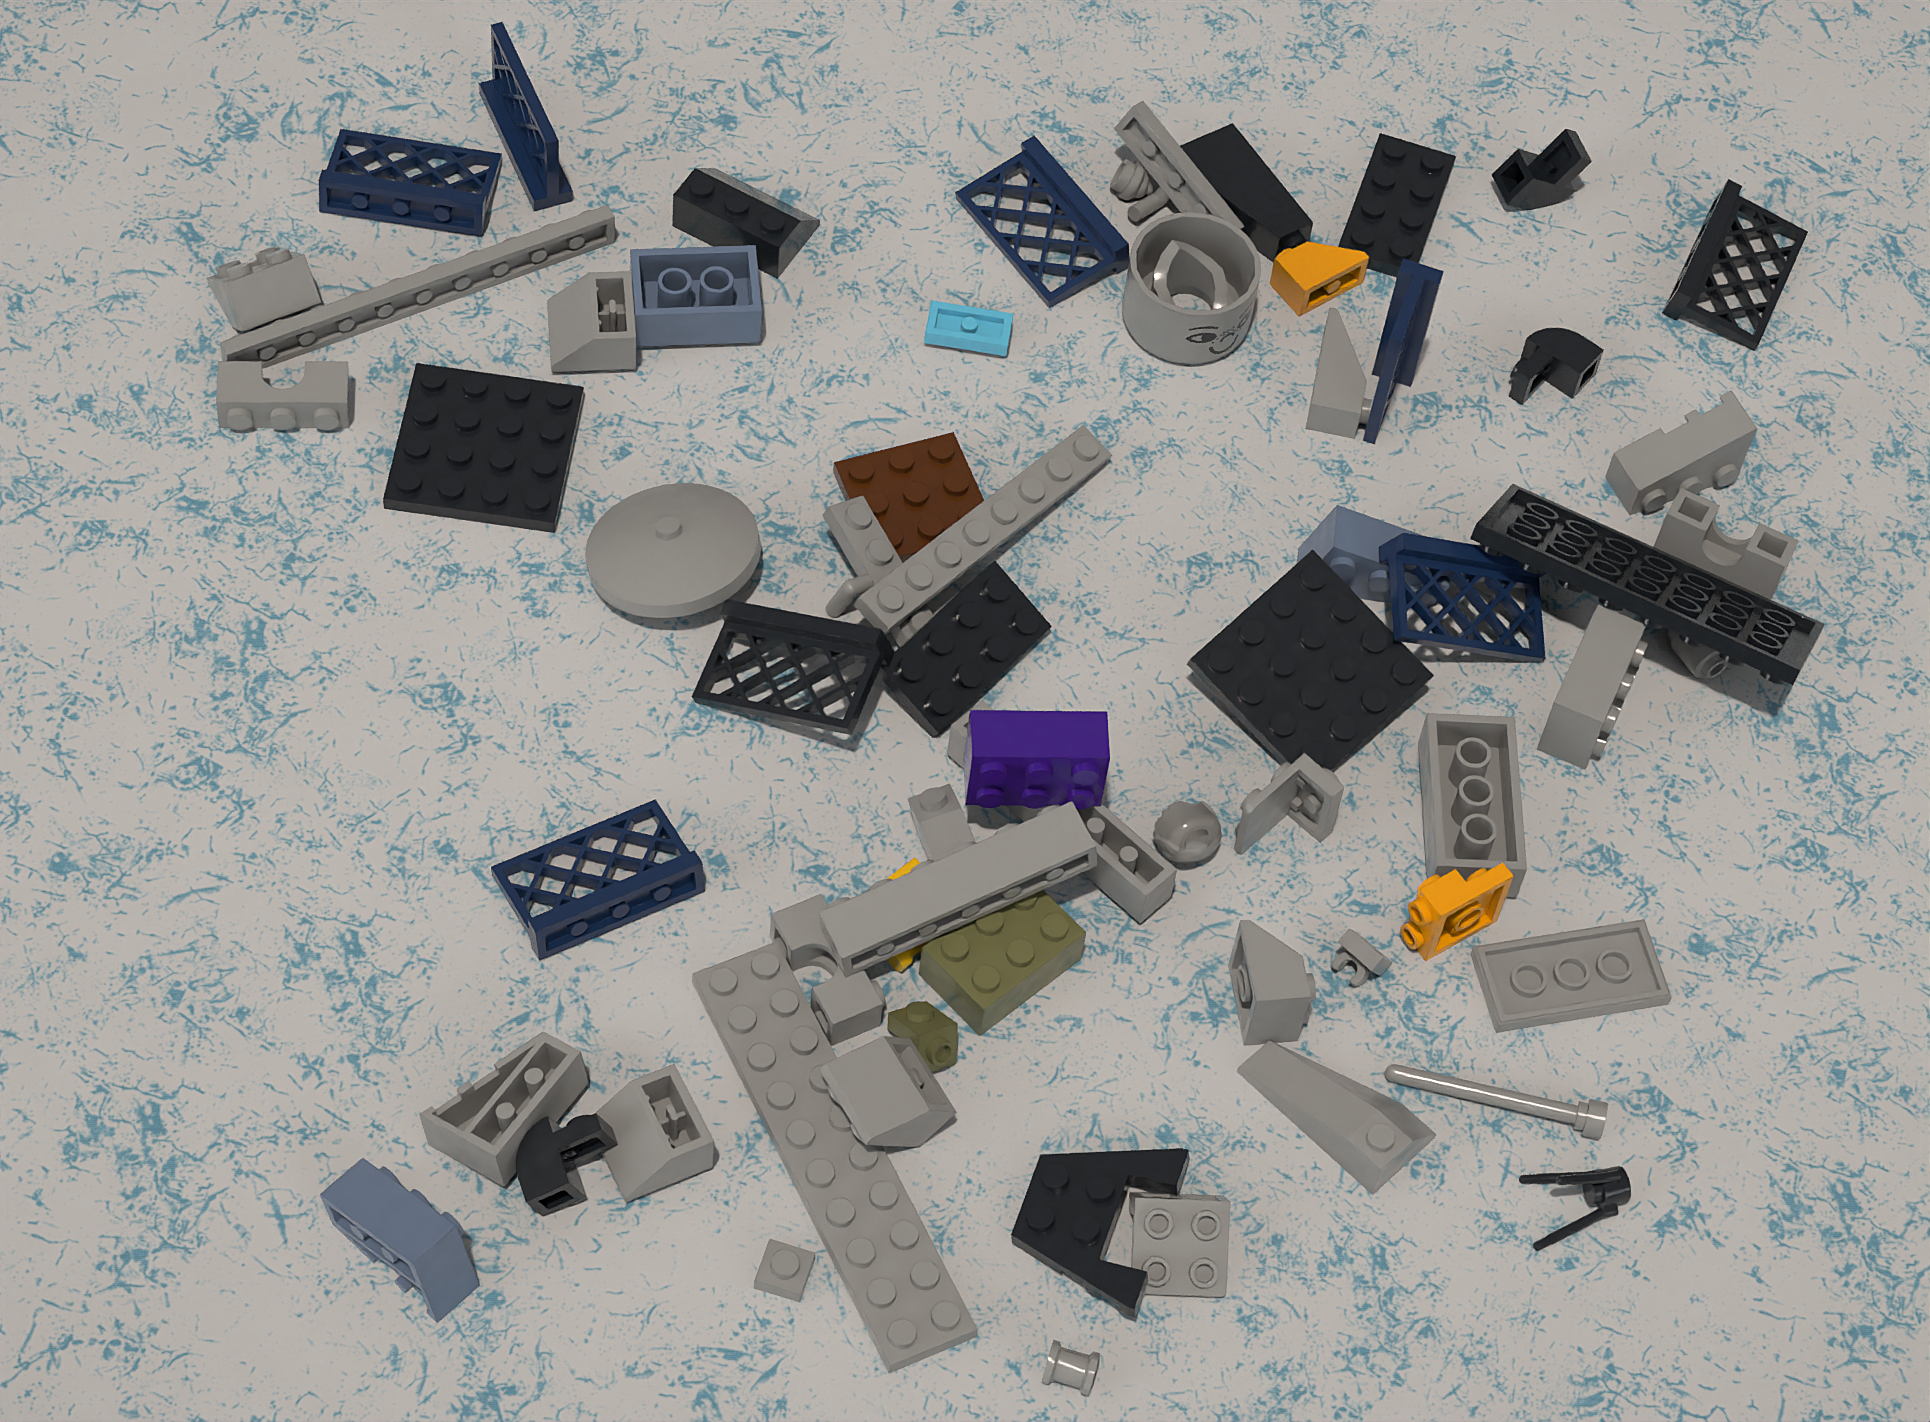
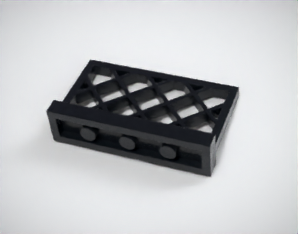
M1728 179L1712 202L1662 314L1677 320L1681 313L1754 351L1760 343L1808 231L1739 195L1742 186ZM1738 211L1751 217L1756 227L1743 229L1737 217ZM1779 232L1794 241L1791 246L1779 248L1772 233ZM1761 236L1768 250L1755 252L1748 238ZM1737 240L1744 255L1731 257L1724 242ZM1773 259L1779 274L1767 276L1760 261ZM1749 264L1755 278L1742 281L1736 266ZM1724 268L1731 283L1718 285L1711 270ZM1760 287L1767 302L1754 304L1747 289ZM1736 292L1743 306L1730 309L1723 294ZM1712 296L1719 311L1710 312L1696 305L1700 298ZM1748 315L1754 327L1753 334L1738 327L1735 318Z
M727 599L720 612L724 620L723 627L692 694V698L697 704L852 735L881 665L889 667L895 651L883 630L879 628ZM733 637L748 640L752 648L729 660L727 651ZM778 646L788 649L790 656L769 667L767 666L762 656L763 654ZM816 654L827 657L828 664L806 675L801 662ZM757 658L763 670L740 682L735 670ZM855 662L866 663L862 675L847 683L845 682L840 670ZM796 666L802 678L779 690L773 678ZM730 673L735 685L720 694L711 693L710 689L713 682ZM835 673L841 686L818 698L812 685ZM769 681L774 692L773 694L758 702L748 699L746 692ZM808 689L813 699L812 702L797 710L787 707L786 699ZM847 696L850 704L843 719L826 715L825 707Z

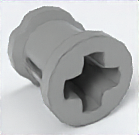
M1053 1340L1042 1382L1049 1384L1054 1380L1080 1388L1081 1394L1088 1396L1100 1353L1093 1351L1090 1355L1063 1348L1060 1341Z

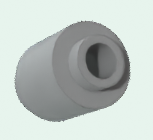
M1669 630L1668 637L1671 640V648L1696 678H1714L1725 670L1728 662L1719 656L1720 652L1705 645L1701 648L1691 646L1683 642L1679 638L1678 633Z

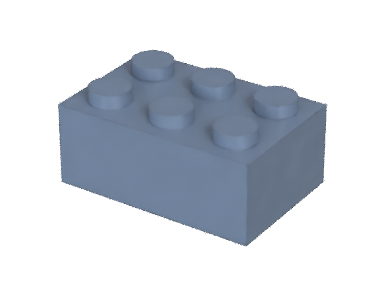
M756 245L630 249L636 347L760 342L762 306Z

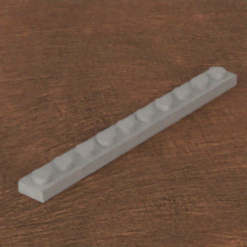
M608 205L594 210H586L572 218L547 224L538 230L518 237H510L501 243L481 250L471 251L451 261L434 264L425 270L406 277L392 279L386 284L363 292H355L344 299L327 305L316 306L307 312L274 321L270 325L254 331L237 334L228 340L220 342L222 361H262V369L610 245L615 243V216Z

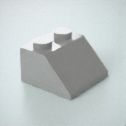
M1240 920L1228 968L1243 1045L1266 1044L1269 1040L1274 1043L1298 1041L1303 1023H1308L1309 1002L1314 1001L1316 997L1314 976L1312 973H1306L1302 955L1251 920Z

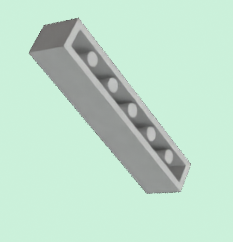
M981 700L970 710L993 709ZM970 710L951 725L947 754L962 768H964L963 758ZM1102 803L1101 806L1077 809L1096 845L1097 866L1082 873L1135 920L1142 923L1171 897L1177 868ZM1025 806L1007 807L1026 822L1035 818L1041 810L1048 806L1039 809H1031Z
M1072 801L1062 806L1051 805L1041 810L1035 818L1021 824L1011 823L1001 827L992 837L978 843L973 841L964 843L957 847L951 855L942 859L923 861L913 867L910 873L899 878L880 880L873 884L865 893L851 899L843 897L833 901L827 906L826 910L819 912L822 930L846 978L1096 867V845Z

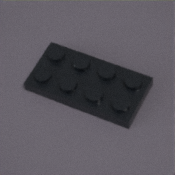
M1380 133L1338 247L1365 252L1369 256L1367 269L1396 278L1403 258L1420 263L1453 170L1456 156Z
M994 561L895 651L889 667L881 665L877 675L926 732L933 737L941 732L1052 626L1000 565Z

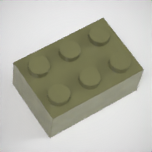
M1041 890L932 939L922 947L918 974L981 1036L1080 961L1086 931L1044 890Z

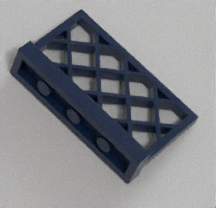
M503 22L491 24L492 80L479 83V94L533 211L572 202L573 190L559 163V140Z
M340 129L327 169H322L318 180L319 212L482 237L485 229L486 212L502 163V153ZM346 146H360L366 150L352 156L346 149ZM399 152L404 153L406 157L393 162L387 155ZM438 158L446 160L447 163L433 168L427 161ZM375 159L382 165L369 172L362 166ZM474 164L489 166L488 169L473 174L467 167ZM417 166L423 172L409 178L403 171ZM352 169L356 174H349L343 172ZM458 172L464 178L449 184L443 177ZM392 175L397 181L384 178ZM433 182L437 187L427 186L425 184ZM474 188L478 193L466 192V190Z
M1034 135L1021 143L1022 152L956 191L955 195L956 200L1047 307L1051 308L1110 270L1119 274L1127 269L1130 259L1129 243ZM1019 168L1029 177L1027 186L1005 184L1006 176ZM980 192L996 193L993 207L976 205L971 198ZM1002 195L1024 197L1022 210L1000 208ZM1030 199H1048L1052 204L1050 214L1028 211ZM997 218L1019 220L1017 234L999 232L995 228ZM1026 221L1048 224L1045 237L1023 235ZM1054 225L1071 226L1075 230L1074 241L1051 238ZM1020 246L1043 248L1040 262L1023 260L1019 256ZM1049 249L1071 251L1069 265L1047 263ZM1078 252L1092 253L1100 259V262L1092 267L1075 266ZM1044 273L1066 275L1065 284L1050 292L1042 283Z
M1404 258L1402 260L1371 374L1379 377L1363 437L1365 442L1375 445L1396 384L1412 386L1444 273L1442 270Z
M1401 533L1379 546L1380 563L1389 565L1394 641L1535 663L1546 659L1539 578L1546 573L1543 572V574L1539 575L1528 572L1519 566L1518 560L1504 554L1503 556L1491 555L1483 551L1479 545L1409 533ZM1404 569L1412 570L1423 583L1415 593L1404 580ZM1441 575L1448 576L1459 589L1452 598L1448 596L1436 581ZM1477 581L1484 582L1495 595L1488 604L1485 603L1473 588ZM1513 587L1525 589L1527 606L1523 610L1508 593ZM1427 590L1443 607L1435 616L1419 599ZM1463 596L1479 613L1471 622L1456 605ZM1499 602L1514 618L1507 628L1492 611ZM1410 608L1426 624L1421 631L1408 629L1407 611ZM1447 613L1462 630L1457 637L1450 636L1440 624V620ZM1483 619L1498 636L1493 643L1487 642L1476 629V626ZM1518 625L1529 636L1530 648L1522 647L1511 634Z
M656 799L491 866L494 880L529 935L531 948L539 961L705 891L703 862L695 850H688ZM649 818H653L657 824L654 835L632 831L635 824ZM603 837L618 840L613 852L591 847L594 841ZM629 842L648 847L644 858L639 859L621 855L626 843ZM657 849L673 852L678 856L662 864L652 862ZM562 854L576 857L571 870L553 866L550 863L554 857ZM585 860L606 863L607 865L602 876L580 872ZM616 866L637 871L635 875L621 881L610 879ZM520 871L535 874L529 887L511 883L508 876ZM544 876L565 881L560 894L539 889ZM575 883L596 888L594 892L580 898L569 896ZM533 900L554 905L553 909L534 917L528 911Z

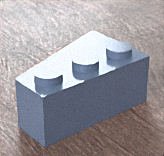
M1336 505L1298 548L1297 563L1313 549L1360 599L1391 603L1389 565L1380 563L1379 546L1401 533L1421 534ZM1404 569V580L1415 593L1423 583L1412 570ZM1441 575L1436 581L1446 591L1449 588L1450 578ZM1429 590L1419 598L1428 609L1437 601Z
M362 1158L320 1194L332 1224L373 1263L381 1259L400 1275L395 1280V1284L401 1290L407 1293L413 1287L419 1292L428 1307L427 1314L435 1322L441 1321L480 1286L461 1238L464 1230L460 1223L450 1213L443 1212L440 1214L434 1210L427 1198L418 1190L412 1189L408 1191L401 1186L397 1177L388 1168L382 1166L378 1169Z

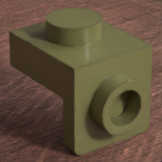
M927 1001L912 1002L905 1008L888 1012L887 1029L897 1037L910 1038L931 1072L956 1064L958 1023Z

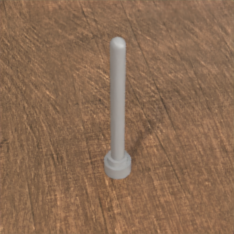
M1391 1064L1385 1070L1387 1080L1393 1083L1573 1123L1574 1129L1582 1130V1135L1601 1139L1608 1110V1103L1589 1099L1588 1103L1579 1101L1578 1105H1573L1397 1064Z

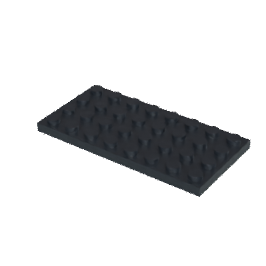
M1512 484L1476 523L1470 537L1471 540L1480 543L1479 547L1486 553L1494 556L1507 555L1518 560L1519 566L1528 572L1539 575L1544 572L1559 579V584L1570 591L1581 593L1584 590L1599 597L1598 601L1607 608L1616 611L1625 609L1639 615V620L1649 627L1655 629H1663L1665 627L1678 633L1679 638L1683 642L1694 647L1701 648L1705 645L1720 652L1719 656L1723 660L1733 665L1743 666L1747 664L1758 669L1763 678L1775 684L1782 685L1786 682L1793 685L1825 625L1515 484Z

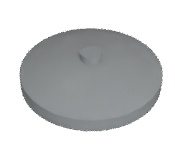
M675 483L640 491L610 508L593 527L587 540L585 558L594 588L609 604L637 616L674 618L702 612L733 596L745 585L755 571L760 558L761 544L757 523L752 512L736 496L708 485Z

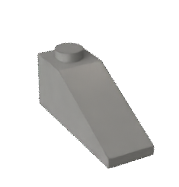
M1330 307L1323 333L1305 429L1355 439L1358 424H1367L1372 399L1364 398L1367 380L1338 309Z
M950 783L941 787L929 788L919 795L907 798L920 842L929 860L937 861L951 855L960 845L967 842H975L962 807Z

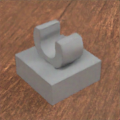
M1349 928L1338 941L1349 952L1337 955L1333 960L1332 967L1340 972L1347 963L1355 962L1357 972L1349 982L1358 987L1367 980L1369 970L1381 976L1392 962L1359 933Z

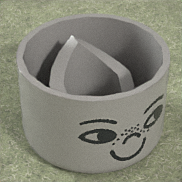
M1181 212L1170 214L1147 225L1133 243L1122 300L1124 321L1133 338L1152 354L1162 359L1182 364L1210 362L1233 351L1244 339L1249 329L1261 275L1260 257L1253 242L1242 230L1232 223L1205 213ZM1175 294H1191L1203 299L1211 306L1212 310L1183 309L1175 305L1171 296Z

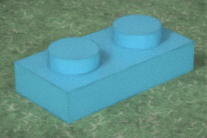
M931 300L924 343L1006 356L1013 313Z

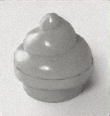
M1125 159L1116 170L1111 180L1110 188L1116 190V195L1123 200H1130L1133 197L1142 198L1145 195L1153 194V185L1150 182L1149 173L1145 170L1142 163L1139 161L1132 163Z

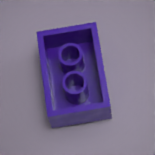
M970 710L963 758L965 805H979L983 808L1025 806L1031 809H1039L1051 805L1062 806L1072 801L1076 809L1101 806L1110 762L1107 711Z

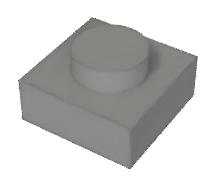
M769 1239L754 1280V1289L800 1303L815 1260V1252Z

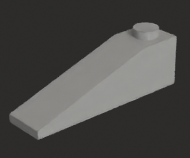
M1270 1040L1237 1069L1238 1074L1372 1195L1435 1139L1436 1133L1402 1103Z

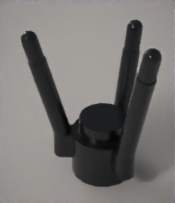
M1621 1166L1587 1172L1539 1173L1521 1175L1519 1177L1521 1184L1557 1183L1558 1185H1582L1588 1204H1596L1598 1206L1597 1210L1536 1241L1533 1244V1248L1537 1251L1570 1236L1602 1218L1618 1215L1617 1204L1627 1203L1631 1198L1629 1177Z

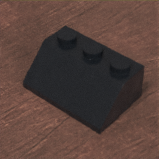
M694 168L673 194V227L713 247L756 245L758 270L776 279L780 277L820 226L819 219L716 168Z

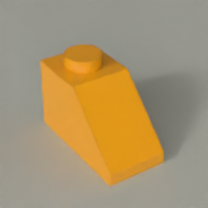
M1307 241L1293 249L1287 248L1276 256L1269 284L1300 317L1362 284L1369 256L1363 251Z

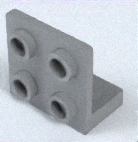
M1130 1192L1129 1211L1133 1215L1131 1268L1147 1271L1148 1283L1144 1294L1224 1297L1227 1288L1230 1201L1221 1195H1174L1170 1193Z

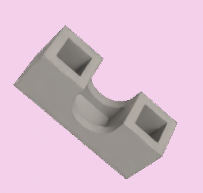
M218 361L216 405L219 428H232L235 430H245L248 428H276L279 430L291 428H319L322 430L349 428L350 378L348 361H305V372L302 380L297 385L285 389L274 388L264 381L262 361Z
M1681 488L1666 514L1654 547L1771 600L1785 574L1799 540L1759 523L1753 536L1748 539L1737 540L1728 537L1718 528L1716 523V514L1720 505Z
M819 894L772 913L770 938L773 943H778L792 972L807 966H817L825 969L832 975V978L828 981L812 987L810 1007L830 1045L833 1046L879 1027L881 1024L882 1008L886 1005V1000L879 983L876 980L870 981L864 970L845 978L822 930L819 912L826 910L828 905L823 896Z

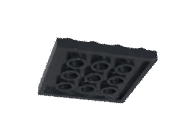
M416 363L383 497L384 509L555 533L584 399V387Z
M1313 549L1190 658L1187 663L1193 672L1281 764L1285 762L1292 764L1305 753L1320 767L1331 771L1434 676L1402 642L1394 641L1393 632Z

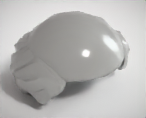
M1177 801L1168 805L1167 810H1162V816L1155 822L1153 837L1156 846L1167 859L1188 863L1198 862L1210 856L1219 845L1222 832L1220 822L1216 818V813L1204 801H1199V803L1195 804Z

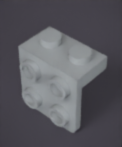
M1305 753L1292 764L1285 762L1276 770L1270 784L1262 791L1258 788L1254 789L1242 802L1240 807L1242 810L1241 820L1235 828L1237 837L1234 849L1241 855L1244 854L1287 815L1321 843L1333 831L1344 786L1331 770L1320 767Z

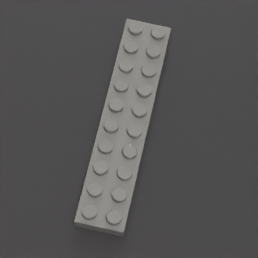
M771 943L692 973V984L888 1373L976 1338L978 1329L884 1147L881 1145H865L864 1142L859 1140L851 1129V1121L844 1109L830 1096L827 1089L828 1083L819 1069L825 1063L837 1057L778 943Z

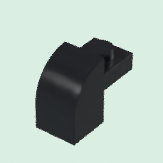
M1565 129L1539 155L1517 149L1491 175L1507 205L1524 210H1534L1555 205L1575 192L1571 181L1592 161L1577 132Z
M1545 328L1532 333L1526 338L1521 358L1510 374L1513 383L1509 397L1523 405L1546 381L1573 399L1596 375L1604 349L1581 334L1569 329Z
M597 1113L577 1116L571 1119L564 1128L559 1127L548 1116L535 1123L523 1137L516 1156V1172L525 1202L539 1214L546 1216L585 1198L586 1195L575 1164L618 1145L613 1128Z

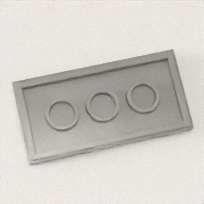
M1645 919L1473 946L1470 954L1496 1033L1668 1005L1672 998Z

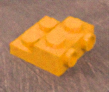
M1502 862L1488 871L1486 868L1475 871L1466 881L1456 869L1442 877L1436 874L1427 878L1418 887L1416 899L1408 904L1409 921L1400 927L1404 942L1411 949H1416L1426 962L1497 922L1514 877L1513 874Z

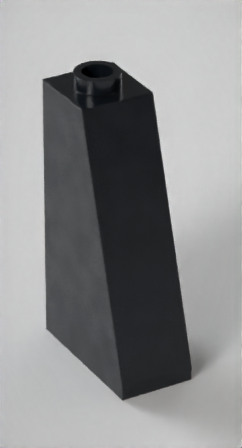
M1233 123L1180 145L1244 225L1242 231L1250 238L1259 253L1271 262H1274L1276 256L1287 248L1293 249L1307 241L1309 242L1313 221Z

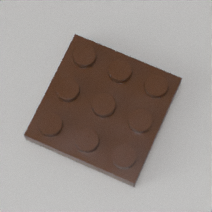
M954 432L834 462L833 473L845 501L864 496L902 563L984 501Z

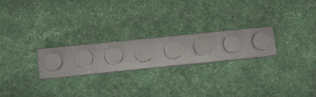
M1082 425L859 596L854 606L875 628L882 629L885 635L1105 465L1112 454Z

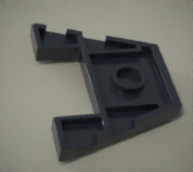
M1176 1148L1040 1154L1011 1233L1012 1244L1061 1275L1063 1272L1083 1283L1085 1289L1099 1298L1104 1296L1117 1304L1119 1311L1127 1316L1136 1318L1148 1283L1147 1271L1104 1261L1103 1259L1129 1185L1134 1184L1178 1195L1190 1160L1189 1150Z

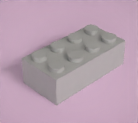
M1427 713L1418 740L1427 878L1436 874L1442 877L1456 869L1466 881L1475 871L1481 868H1486L1488 871L1503 862L1514 876L1506 897H1517L1527 871L1515 717Z

